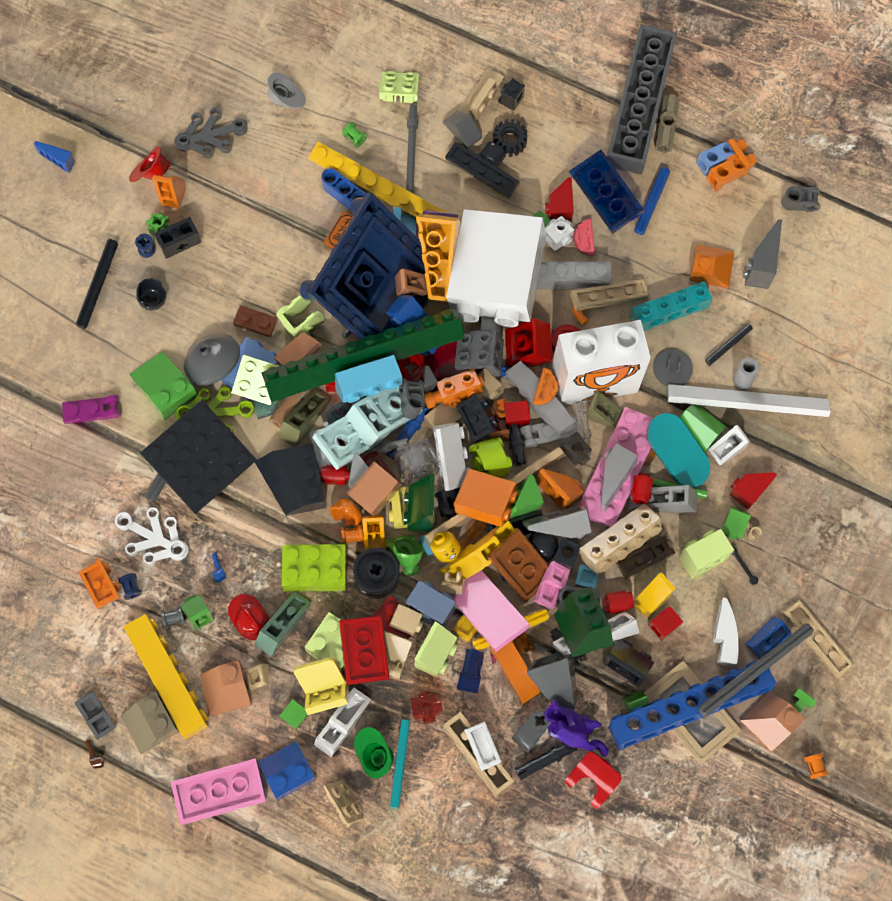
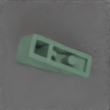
M294 591L260 630L255 646L272 657L307 611L311 602Z

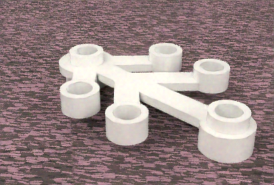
M149 508L146 513L151 521L153 532L133 522L132 517L126 512L119 513L116 516L115 524L119 529H129L148 539L139 543H128L125 551L129 556H136L139 551L156 546L165 548V550L154 554L152 552L145 553L143 561L147 566H153L156 561L169 557L180 561L188 555V546L179 539L177 532L178 523L174 517H168L164 521V525L170 533L171 541L163 537L159 522L160 513L157 508ZM151 512H157L155 517H150ZM123 520H128L127 525H121V522ZM169 521L175 522L172 527L167 525ZM135 547V551L132 553L128 552V549ZM182 548V552L176 554L175 549ZM148 556H153L151 562L146 561Z

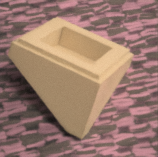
M259 664L244 670L249 691L268 684L269 664Z

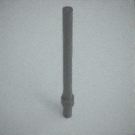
M411 105L409 107V119H407V129L409 130L406 190L414 194L415 145L418 120L417 106Z

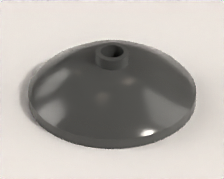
M223 333L211 334L197 341L188 351L184 361V372L188 379L198 385H210L224 379L235 368L239 360L240 348L238 343L232 336Z

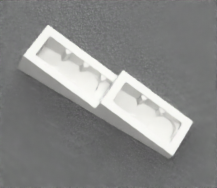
M625 611L608 620L613 641L639 633L636 619ZM563 637L552 642L553 646L564 656L571 654Z

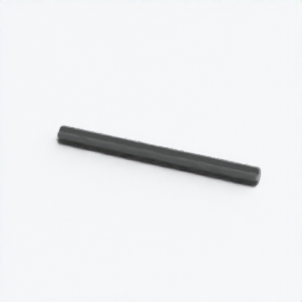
M804 624L701 704L698 711L703 717H707L812 635L814 629L810 624Z

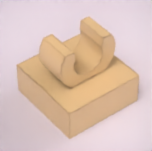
M447 570L441 584V593H463L466 587V578H461V571H458L456 578L450 576V570Z

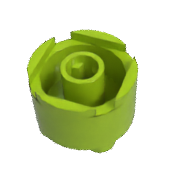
M493 437L469 447V454L473 453L474 459L470 460L473 470L499 478L508 476L512 462L510 457L504 453V445L500 437Z

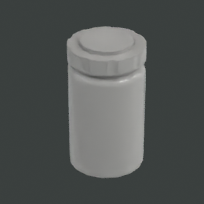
M745 358L740 362L733 377L734 385L738 389L746 390L752 386L759 371V364L755 359Z

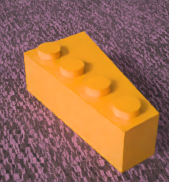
M419 214L416 216L422 246L428 298L448 301L446 296L459 236L460 218Z

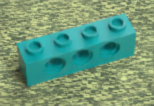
M704 281L632 307L629 318L631 321L641 320L643 330L646 331L707 309L713 298Z

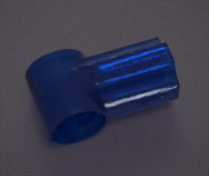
M466 649L457 690L478 694L484 652Z

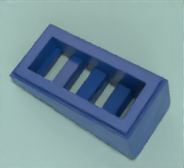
M39 141L34 142L38 154L70 173L75 163L70 151Z

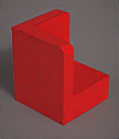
M528 400L504 403L506 429L511 424H519L520 427L530 424Z
M669 606L652 619L648 626L663 641L683 624V620Z

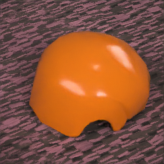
M340 499L329 509L332 518L335 521L344 520L345 526H357L362 521V511L359 505L351 499Z

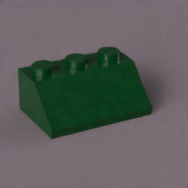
M591 586L571 592L554 613V618L572 657L614 645L610 624Z

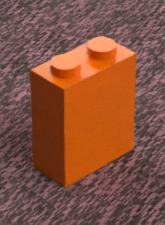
M469 469L454 502L455 512L503 527L505 520L508 521L512 512L510 508L513 503H516L519 496L516 482Z

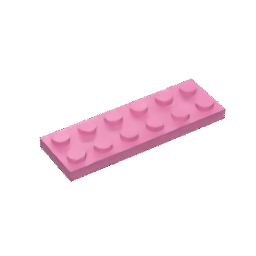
M625 407L580 502L587 509L589 520L608 528L618 522L631 494L633 476L641 472L652 449L647 441V427L653 419L652 417ZM617 443L638 455V462L604 512L601 510L606 461L604 457L609 448L613 449Z

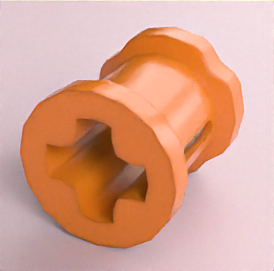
M361 525L355 528H341L343 544L347 545V543L358 541L364 543Z
M823 753L804 758L810 769V779L829 775L822 760Z

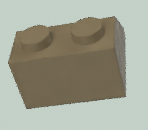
M156 691L136 702L121 716L140 754L179 733L160 695Z

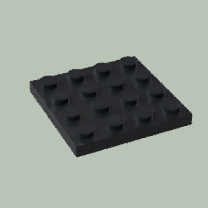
M203 399L140 452V455L195 515L257 461Z

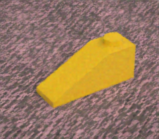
M661 572L634 601L636 604L635 608L641 615L645 614L648 618L668 601L676 588Z

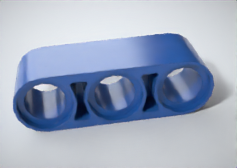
M329 168L323 171L321 175L323 189L350 211L352 201L355 198H362L366 195L365 192L336 170ZM329 179L335 180L333 182H327V180ZM345 190H346V191H349V192L346 193V194L341 193L342 191H345Z

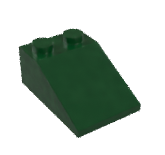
M430 474L409 485V492L404 494V505H408V512H404L403 525H407L408 531H432L434 474Z

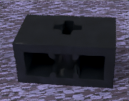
M191 217L154 233L166 259L201 243L199 233Z

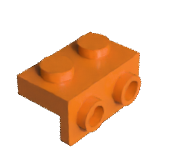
M98 557L95 559L96 563L78 573L96 608L100 609L121 598L118 593L121 588L116 579L111 580L109 573L112 571L106 561L102 562Z

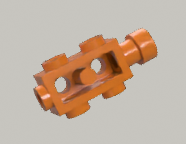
M474 369L464 370L455 376L446 377L437 382L438 391L424 393L425 403L428 409L436 407L435 404L443 402L445 407H456L462 400L470 398L475 394L483 393L482 386L485 385L481 374L477 375Z

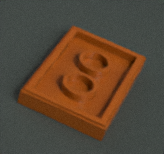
M515 528L487 556L524 602H528L537 592L540 582L549 567L518 528Z

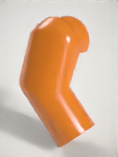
M573 305L572 314L582 326L587 324L589 318L583 312L584 310L575 311Z

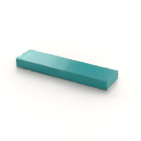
M401 719L390 809L398 810L400 805L410 728L409 720Z

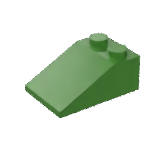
M160 352L129 374L164 420L175 414L180 406L189 404L197 397L195 388L163 352Z

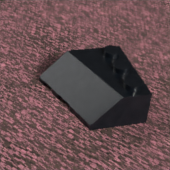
M313 443L272 451L254 462L285 516L326 508Z

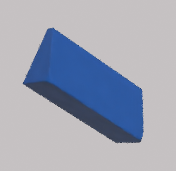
M773 617L746 642V646L758 659H761L792 633L782 619Z

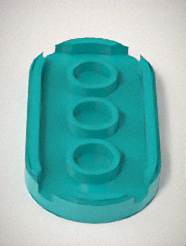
M663 413L654 417L647 427V441L671 477L679 485H689L690 487L702 485L709 477L710 462L684 422L678 416L670 413Z

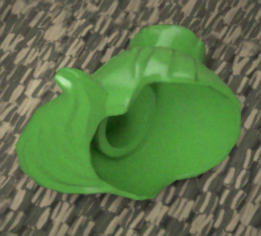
M412 535L387 539L385 546L390 549L398 564L403 567L404 574L409 576L418 574L420 571L418 562L422 558L423 546Z

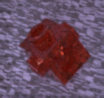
M422 692L418 694V697L410 698L414 723L423 721V724L434 723L440 716L439 712H443L441 699H437L436 694ZM429 706L430 709L426 710L424 709V707Z

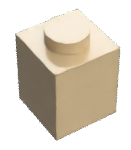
M399 604L389 626L413 636L415 632L419 633L424 621L420 620L422 617L421 613Z

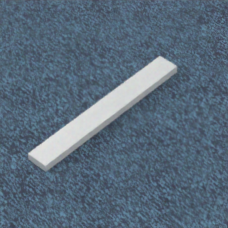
M668 384L667 388L668 402L824 417H829L830 415L828 399Z

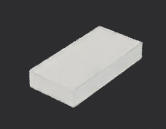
M485 721L464 730L481 771L502 763Z

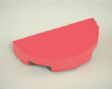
M592 219L582 221L575 229L573 241L579 252L586 256L594 257Z

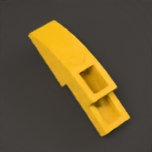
M505 520L503 527L496 526L476 544L468 545L459 553L455 561L445 564L439 571L445 576L447 570H450V576L456 578L457 572L461 571V578L466 579L491 564L487 556L514 530L513 526L509 521Z

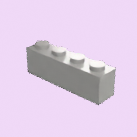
M541 262L536 289H584L608 285L611 282L610 262Z

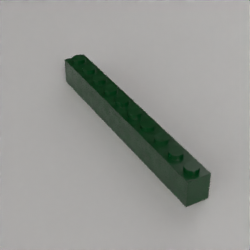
M455 308L447 309L439 314L425 316L420 320L407 322L402 326L386 329L384 332L368 335L363 339L350 341L345 345L329 348L324 352L311 354L297 361H289L279 367H271L261 372L272 403L335 382V373L392 355L398 361L463 339L465 336Z

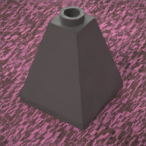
M557 652L533 660L527 670V674L550 702L555 699L560 706L575 710L577 697L574 657L571 654L564 656L561 652Z

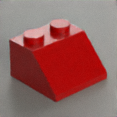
M533 318L530 322H523L516 327L505 329L507 367H513L520 361L527 367H538L552 362L551 326L549 323Z

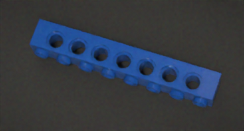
M757 661L747 664L746 668L741 670L735 668L729 671L726 676L712 677L708 680V683L703 685L700 683L694 684L685 692L676 691L667 699H656L647 707L638 706L632 709L629 714L623 715L621 713L612 717L608 729L618 750H623L703 718L698 708L709 699L706 693H717ZM768 668L753 680V684L746 685L709 715L773 690L777 682L770 669ZM687 700L694 701L696 706L688 705ZM667 708H674L677 714L669 713ZM653 715L658 721L652 722L648 719V716ZM635 723L638 729H631L628 724Z

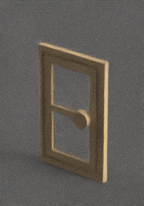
M682 661L645 691L644 694L647 696L650 704L659 698H662V700L667 699L676 691L685 692L692 685L697 683L703 685V683L689 666ZM706 693L708 698L713 696L711 693ZM687 700L688 705L696 706L694 701ZM667 708L669 713L677 714L674 708ZM723 709L671 731L701 765L741 732L742 729L727 711Z

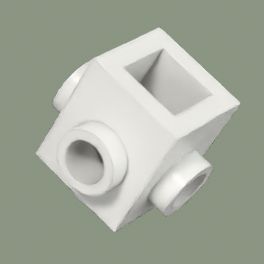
M562 216L557 220H551L545 228V241L554 251L562 246H567L573 240L574 227L572 223L565 220Z

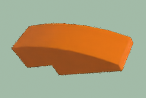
M509 642L497 652L490 646L491 653L500 665L501 671L522 705L538 696L540 691L528 676V668L513 642Z

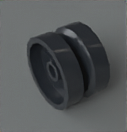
M376 547L367 549L354 562L353 574L356 587L368 598L380 599L387 597L398 586L400 577L399 565L391 552Z

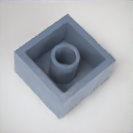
M419 581L408 597L406 607L421 613L422 617L420 620L430 626L437 622L445 628L455 612L456 602L453 601L454 598L445 592L439 593L435 590L436 587L427 581L424 583Z

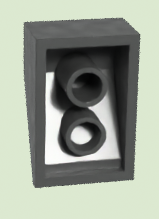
M778 219L755 250L752 258H748L747 267L745 266L743 270V278H746L745 286L769 289L777 272L782 227L781 219Z

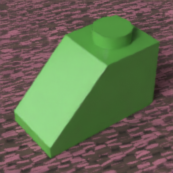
M200 595L188 597L184 600V604L181 605L196 631L214 621Z

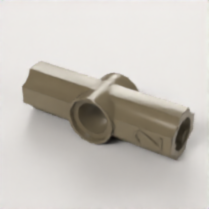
M669 94L663 97L655 149L661 153L672 151L680 98L676 97V95Z

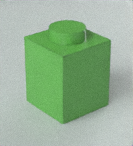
M730 506L722 526L725 536L734 540L737 537L742 539L751 517L750 513Z

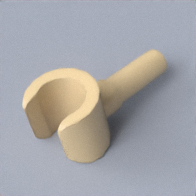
M748 522L746 527L748 529V538L755 539L752 534L753 530L756 531L758 536H761L762 530L759 527H753Z

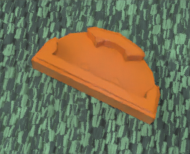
M543 368L532 404H547L557 394L558 381L553 376L552 371Z

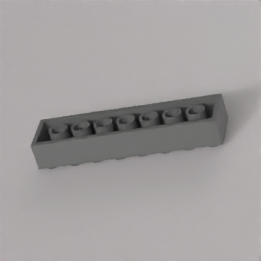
M640 24L605 166L642 175L677 32Z

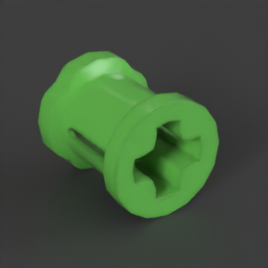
M354 122L349 123L342 132V135L348 137L356 148L360 147L367 139V134L365 132L362 133Z

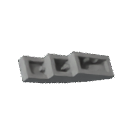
M520 361L506 371V377L519 388V394L532 404L540 379ZM556 397L547 404H532V410L559 434H562L575 424L574 419Z

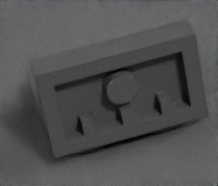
M497 329L464 332L465 338L457 340L455 369L486 368L493 377L501 376L504 339Z

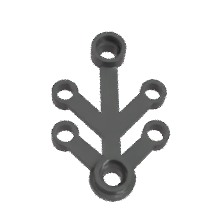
M214 107L210 110V117L200 133L194 134L197 127L202 125L203 117L200 113H194L191 116L192 122L186 132L178 134L174 139V143L180 151L186 152L191 149L202 154L204 158L209 159L214 155L213 148L209 145L201 146L197 142L204 141L221 149L223 153H230L232 151L231 142L229 140L221 141L214 137L232 132L237 136H242L247 133V123L245 120L238 118L230 125L212 129L215 123L222 117L220 109ZM216 112L219 113L217 116H213V115H212L213 113H216ZM206 150H210V151H211V152L208 153V154L204 153Z

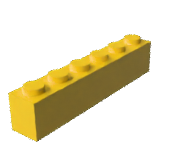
M144 614L124 625L125 632L182 737L187 740L208 728L206 721L209 719L203 708L199 710L195 703L198 702V699L193 690L188 691L186 684L189 682L184 673H178L175 666L179 664L173 653L169 655L165 649L169 646L163 635L158 636L156 630L159 627L154 618L149 619Z

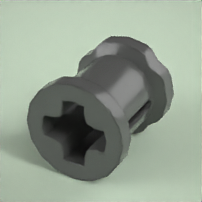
M181 606L167 612L164 610L160 611L164 629L179 623L182 625L186 624Z

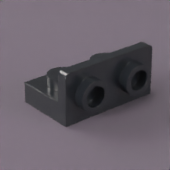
M475 394L456 405L473 442H477L491 433L501 431L499 419L492 413L490 409L491 403L486 396Z

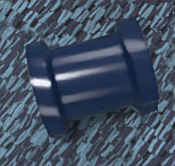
M145 233L136 237L135 245L140 256L144 258L153 256L156 249L152 237Z
M136 573L126 574L118 579L119 583L122 584L125 600L134 599L143 594L142 590L138 588Z

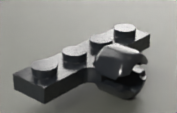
M455 142L445 156L447 161L510 199L520 184V181L499 168L506 157V153L500 145L494 142H487L479 154L473 153Z

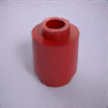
M327 464L326 466H321L320 480L326 483V485H346L347 481H349L351 470L347 469V465L336 470L332 464Z
M638 473V475L633 476L630 494L632 502L648 504V500L651 499L654 482L650 474Z
M623 590L606 593L605 598H602L604 611L607 610L609 614H614L634 608L632 592Z

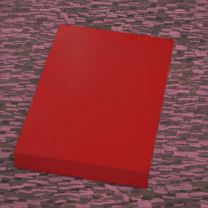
M382 615L339 620L346 685L389 680Z

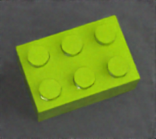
M282 545L283 591H346V545Z

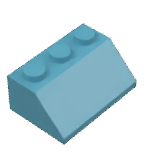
M394 355L335 373V389L343 403H352L358 401L360 397L367 395L375 396L380 391L386 389L394 390L399 385H402V375Z

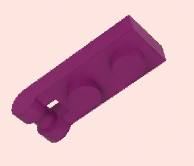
M110 395L104 398L62 402L64 424L118 418L121 416L120 409H118V404L120 403L119 396ZM110 405V409L108 411H105L104 406Z

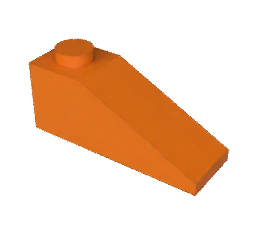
M153 175L152 179L161 206L180 209L186 189L184 181L176 176Z

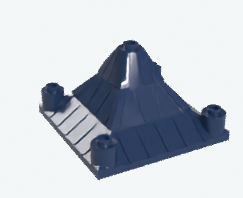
M366 193L364 197L355 198L352 201L350 209L353 218L348 224L347 229L343 232L339 242L335 245L315 280H305L300 286V294L303 299L318 302L359 339L397 327L391 322V318L386 312L398 298L395 276L401 269L425 275L420 239L372 193ZM428 295L412 296L423 309L429 301Z

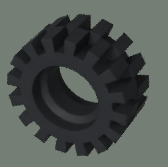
M506 119L504 124L502 121L499 122V126L496 125L493 132V142L500 145L505 150V153L509 154V157H512L513 153L515 156L519 155V151L522 153L527 144V129L525 130L524 125L520 126V121L514 123L515 119H511V122H508V119ZM507 133H512L517 136V141L514 143L505 142L503 136Z

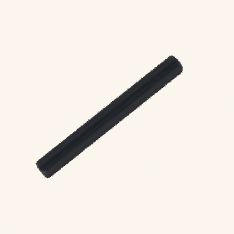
M108 239L76 321L77 327L81 329L87 328L118 246L115 240Z

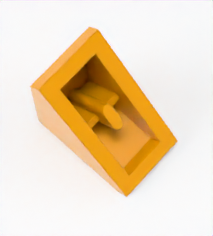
M383 515L362 517L365 550L375 547L385 549Z

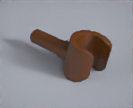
M86 740L85 744L89 752L90 764L94 769L103 768V756H95L91 741Z

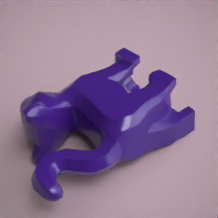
M555 699L549 704V707L544 711L545 720L551 722L547 728L548 733L552 737L557 738L569 747L582 748L588 751L598 749L602 756L606 757L608 755V748L600 740H591L589 742L588 735L594 729L601 726L599 721L592 720L587 714L579 715L574 710L564 708Z

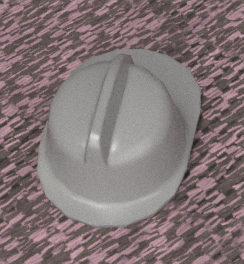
M273 73L269 76L268 96L273 103L296 109L305 105V96L289 77L282 73Z

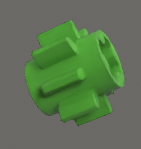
M162 212L151 214L150 220H146L149 226V233H155L171 226L168 223L170 221L169 216L164 217Z

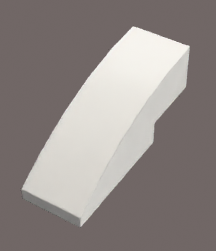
M722 598L719 602L712 642L720 644L717 664L734 668L738 660L737 626L728 599Z
M353 688L348 694V704L338 707L327 725L317 736L314 745L332 757L361 717L371 699Z

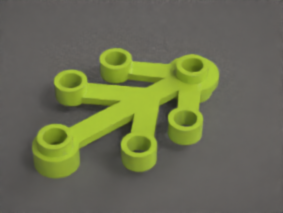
M228 387L220 388L218 395L208 404L218 417L240 415L242 418H250L254 414V406L247 400L240 402L238 407L217 408L224 400L231 398L232 394ZM203 388L189 406H180L175 412L176 420L180 419L183 414L188 412L201 399L204 402H208L211 399L210 391ZM224 391L229 392L227 396L221 395ZM203 393H208L206 398L201 397ZM245 408L250 409V412L243 413V410ZM226 425L234 434L233 428L230 425Z

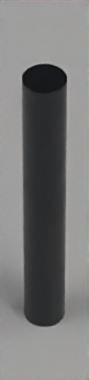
M749 323L746 324L705 360L706 364L711 366L752 331L753 327Z

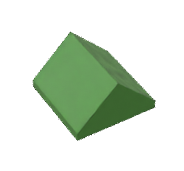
M692 404L680 417L704 453L726 429L723 423L700 405Z
M531 474L528 475L517 489L519 496L516 503H513L510 508L512 509L510 519L536 511L544 503L535 478Z

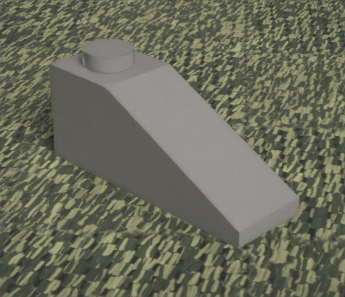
M617 443L613 449L609 448L604 457L606 461L601 510L604 512L638 462V455Z
M689 485L652 488L651 499L648 500L646 505L654 512H697V492ZM630 496L631 510H635L642 505L632 502V497Z
M581 504L522 521L523 525L530 531L581 539L586 534L592 533L587 509Z

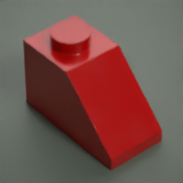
M568 177L549 195V201L545 202V214L549 215L550 220H557L562 216L565 220L572 221L574 213L572 177Z
M774 472L745 474L742 479L737 477L730 486L732 491L729 495L749 510L772 483L777 474Z

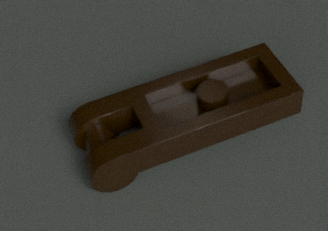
M666 535L629 553L623 560L616 562L625 580L676 554L674 549L670 548L667 543L669 540ZM660 546L663 552L659 554L656 547Z

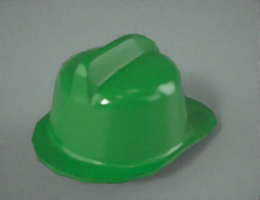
M370 727L361 729L354 740L356 754L366 775L370 778H381L391 770L394 762L393 751L387 746L384 737L378 730Z

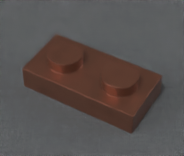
M240 305L233 325L271 338L278 319L277 317Z

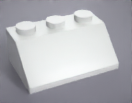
M457 422L433 426L442 487L445 491L459 488L462 486L469 467H465L464 459H468L466 447H462L461 439H464L463 427H459Z

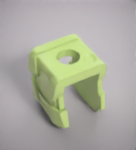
M301 294L292 300L289 306H283L277 311V317L293 339L302 331L310 335L324 322L323 314L320 311H316L308 316L302 324L293 328L289 321L297 314L308 309V306L311 304V300L303 299Z

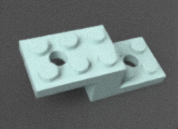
M399 387L394 390L386 389L380 391L375 396H367L355 403L346 416L313 435L312 438L336 470L351 462L355 453L361 456L381 444L391 431L411 420L404 417L401 412ZM390 402H396L399 408H393ZM336 439H342L346 446L338 445Z

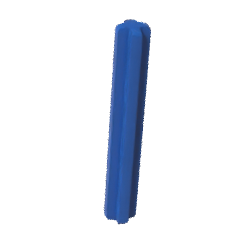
M662 167L658 173L634 230L639 235H643L646 231L669 177L670 170L668 168Z

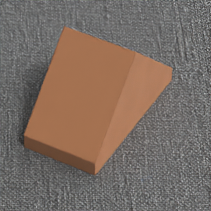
M401 269L395 276L397 297L400 295H428L424 274Z

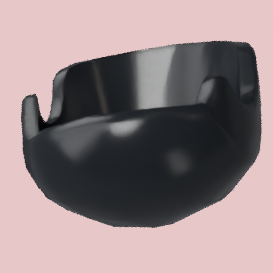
M154 278L142 280L136 290L137 302L142 308L149 311L160 309L166 301V291L163 288L162 282Z
M534 531L528 538V541L546 562L550 561L556 554L558 539L555 535Z

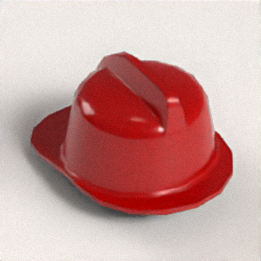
M160 146L154 148L134 168L129 176L130 182H136L142 177L153 180V175L163 176L171 163L161 154Z
M241 594L236 596L228 606L229 618L239 633L248 640H257L260 630L270 620L269 615L254 596Z

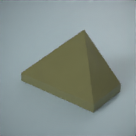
M596 391L586 419L616 428L623 410L599 391Z

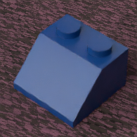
M297 742L258 762L277 801L316 780Z

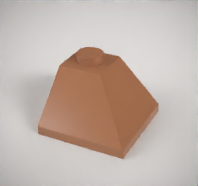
M239 660L219 665L200 675L210 717L251 706L242 665Z
M769 691L740 722L772 752L805 718L789 702Z

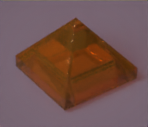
M525 632L512 640L516 649L521 654L535 649V646Z

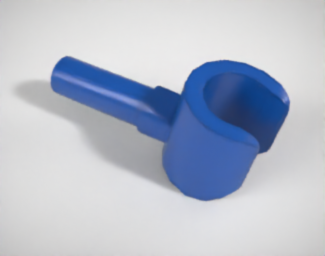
M213 553L212 558L217 570L211 574L216 582L219 583L226 578V574L221 568L217 553Z

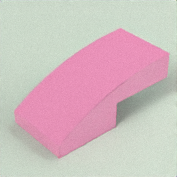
M552 561L540 582L534 602L550 610L555 609L559 592L566 586L570 569Z

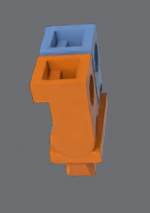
M731 138L728 142L719 144L699 154L696 163L703 174L707 176V180L715 192L722 189L725 184L747 175L749 169L756 164L757 158L754 154L751 153L745 156L743 153L747 149L744 139L735 141Z

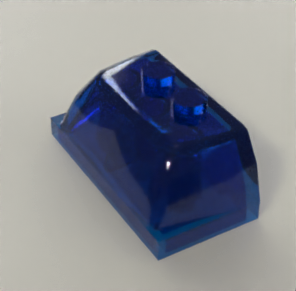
M601 149L569 171V174L612 234L645 213L641 204Z

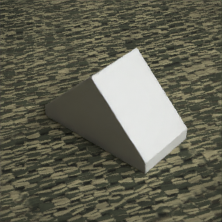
M736 425L708 450L717 463L722 465L744 451L750 440L741 428Z

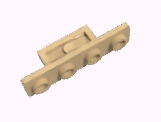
M488 68L460 111L471 114L474 122H476L479 116L485 112L490 99L492 100L495 97L504 76Z

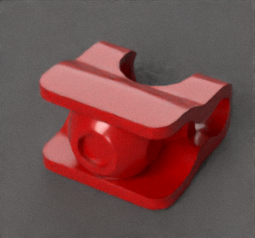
M589 751L569 774L565 783L572 787L585 777L594 780L597 785V793L593 797L591 805L598 809L619 785L622 778L620 773L604 758L599 757L593 751Z

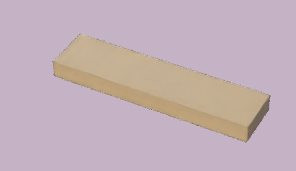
M644 279L572 290L570 292L575 311L640 301L650 297Z
M800 599L782 613L796 630L806 623L810 624L814 632L805 641L836 679L840 678L854 666L852 661Z

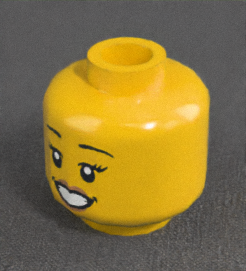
M445 531L435 534L430 543L431 551L440 562H453L459 556L461 546L451 532Z

